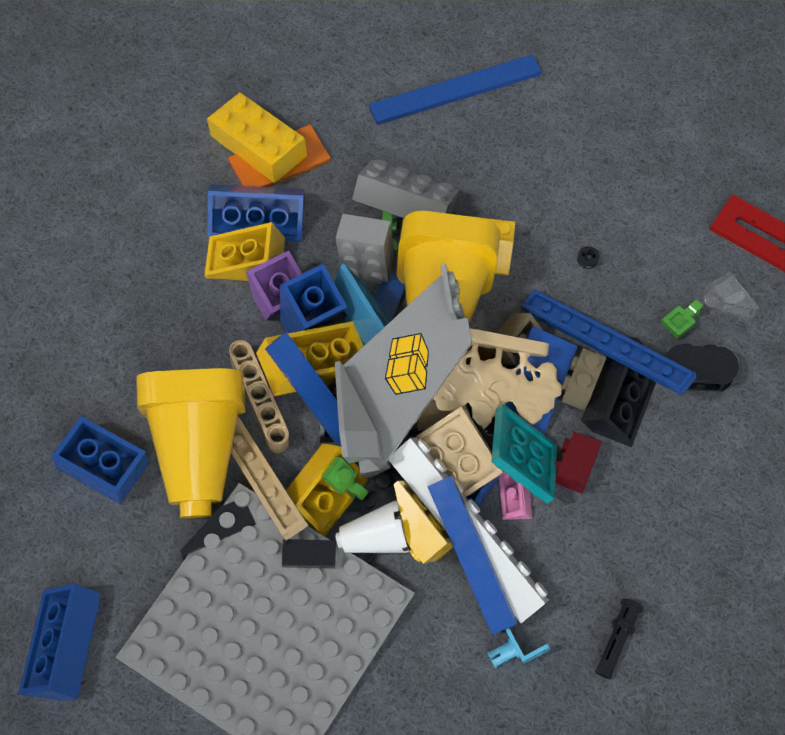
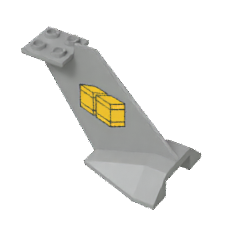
M441 264L442 275L344 365L340 361L335 362L342 455L348 463L359 462L360 474L364 478H371L390 469L389 458L472 345L468 317L464 318L462 304L459 303L458 296H456L460 295L459 283L455 279L454 272H449L446 264Z

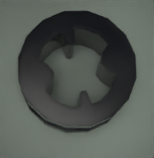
M590 246L580 249L577 256L578 264L584 269L596 267L599 260L598 251ZM587 254L592 256L590 261L585 260Z

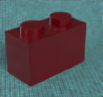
M573 431L571 439L565 438L560 451L564 453L562 461L557 459L555 463V484L582 494L602 442Z

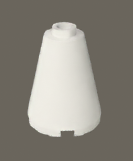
M397 500L340 526L339 533H336L338 548H343L345 553L410 552V546L405 540V532Z

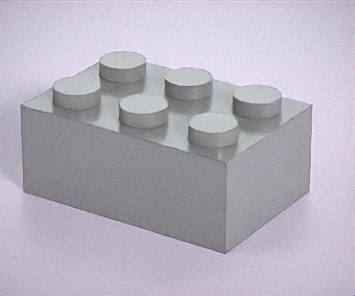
M342 214L336 235L340 266L345 263L362 280L370 281L374 284L388 283L395 262L391 222Z

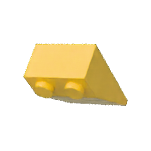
M272 222L210 236L204 276L208 279L248 281L246 274L248 270L284 253L285 237Z
M397 481L394 487L406 541L411 547L409 551L418 562L422 561L423 564L437 561L453 548L449 535L406 481Z

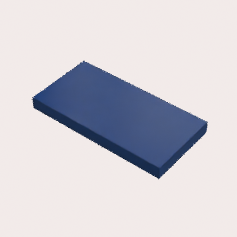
M534 326L531 327L527 339L548 343L549 352L545 357L529 356L528 361L535 368L540 367L541 364L546 362L553 363L557 369V381L563 386L577 345ZM520 357L518 359L516 367L520 364ZM524 367L525 377L528 381H533L531 371H526L527 367ZM520 368L516 371V375L521 374ZM535 371L537 378H540V372ZM558 397L555 398L554 407H555V404H556V402H557ZM513 402L505 403V406L520 416ZM554 408L549 413L543 414L542 418L531 426L544 435Z

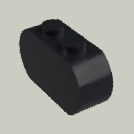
M687 343L675 345L665 356L696 373L697 378L687 389L689 391L723 392L730 387L739 368L738 360L732 351L726 347H717L712 344L705 346H692Z

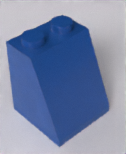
M324 263L280 285V321L287 334L319 328L333 321L347 308Z

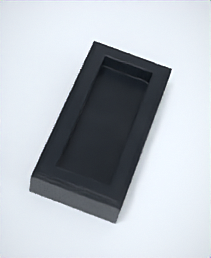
M283 539L282 567L335 569L336 540Z

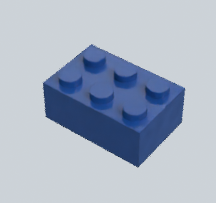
M80 416L51 456L56 469L120 505L149 464L146 451L83 416Z

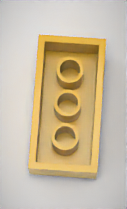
M240 92L207 118L210 135L232 153L238 154L254 169L274 183L307 157L306 143L303 136Z
M353 321L288 333L325 385L336 383L335 362L340 361L344 365L364 347ZM280 335L265 338L256 352L274 396L296 392L265 350Z

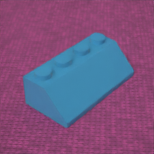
M343 263L339 268L334 283L347 305V308L344 310L347 316L344 319L346 322H354L365 346L390 322L365 282Z

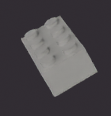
M371 160L358 174L352 200L402 218L415 211L452 214L459 190L453 188L449 183L432 181L426 175L412 174L406 168L389 166L383 160Z

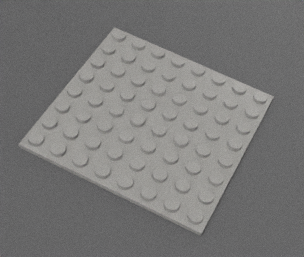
M239 483L224 505L235 501V504L239 507L248 506L256 525L246 526L242 531L222 540L216 534H208L204 539L206 547L188 554L115 658L230 735H325L415 593L352 553H345L344 549H339L337 544L335 569L282 567L284 537L257 494ZM230 512L221 514L219 518L220 525L224 528L232 527L235 523L234 515ZM309 526L289 538L330 540Z

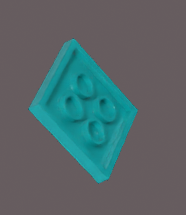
M502 404L496 409L491 462L498 469L511 476L517 483L531 491L534 496L539 497L548 504L555 499L557 445Z

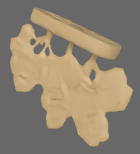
M470 328L472 338L471 350L464 354L433 397L437 408L441 411H455L469 403L472 406V418L485 429L492 422V418L495 417L496 409L507 402H513L520 417L534 425L542 418L543 414L549 413L554 408L555 398L561 395L563 389H561V383L557 381V369L553 363L546 362L541 364L540 367L535 368L528 361L529 356H547L549 352L548 343ZM478 346L496 349V357L485 361L480 360L477 350ZM502 352L518 353L520 355V364L514 369L503 367L501 364ZM471 357V362L467 365L466 359ZM524 367H527L526 371H531L533 381H528L525 377ZM520 368L521 374L516 375V371ZM535 371L540 372V378H537Z

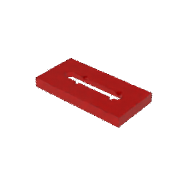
M732 194L709 230L785 272V250L780 249L781 247L758 234L748 231L747 228L738 224L736 219L745 221L784 244L785 223Z

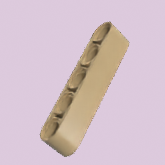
M237 340L229 348L231 365L233 369L242 372L245 397L268 449L273 453H282L289 446L287 426L250 344L244 340ZM240 353H243V354L246 355V356L241 357V358H240V357H236V355H237V354H240ZM247 374L255 375L253 378L244 377ZM258 394L265 396L262 399L254 398V396ZM266 415H271L274 417L271 420L263 419V417ZM276 436L284 438L280 442H275L272 440V438Z

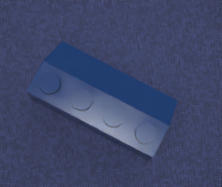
M211 184L208 190L207 237L272 222L283 234L285 241L302 242L305 189Z
M76 583L43 591L19 695L60 701L77 699L82 686L81 680L84 667L88 660L87 653L94 633L93 627L96 614L99 611L101 593Z

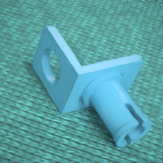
M507 628L505 630L509 636L508 642L487 652L490 659H493L491 661L496 668L515 656L517 658L520 657L523 664L551 649L549 644H546L524 656L510 629Z

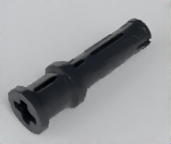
M623 598L620 602L622 607L617 618H614L612 621L614 629L595 670L597 675L608 680L612 678V673L628 635H632L635 631L634 624L638 615L644 610L642 605Z

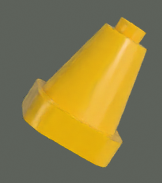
M415 211L406 215L403 219L399 241L397 278L405 284L407 306L442 275L441 264H446L449 272L453 271L455 279L458 280L460 295L456 296H458L459 303L462 304L464 318L468 317L470 323L480 296L492 289L500 241L499 228L486 219L432 211Z
M213 368L153 371L137 375V408L148 420L169 504L180 505V518L211 517V504L222 502L237 416L246 412L245 385L242 372L236 369Z

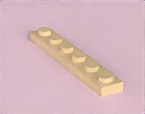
M237 416L231 454L284 539L288 540L306 528L308 524L239 416Z

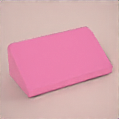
M504 472L499 477L502 519H533L530 491Z

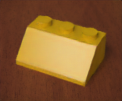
M324 443L318 448L286 491L308 526L326 536L354 499L350 498L346 491L343 494L337 493L321 477L335 457L343 458L341 446ZM344 459L357 473L354 481L364 487L369 479L364 478L360 474V468L354 462L348 463Z

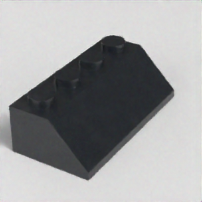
M637 337L630 338L644 345ZM607 356L581 421L593 433L632 447L656 382Z

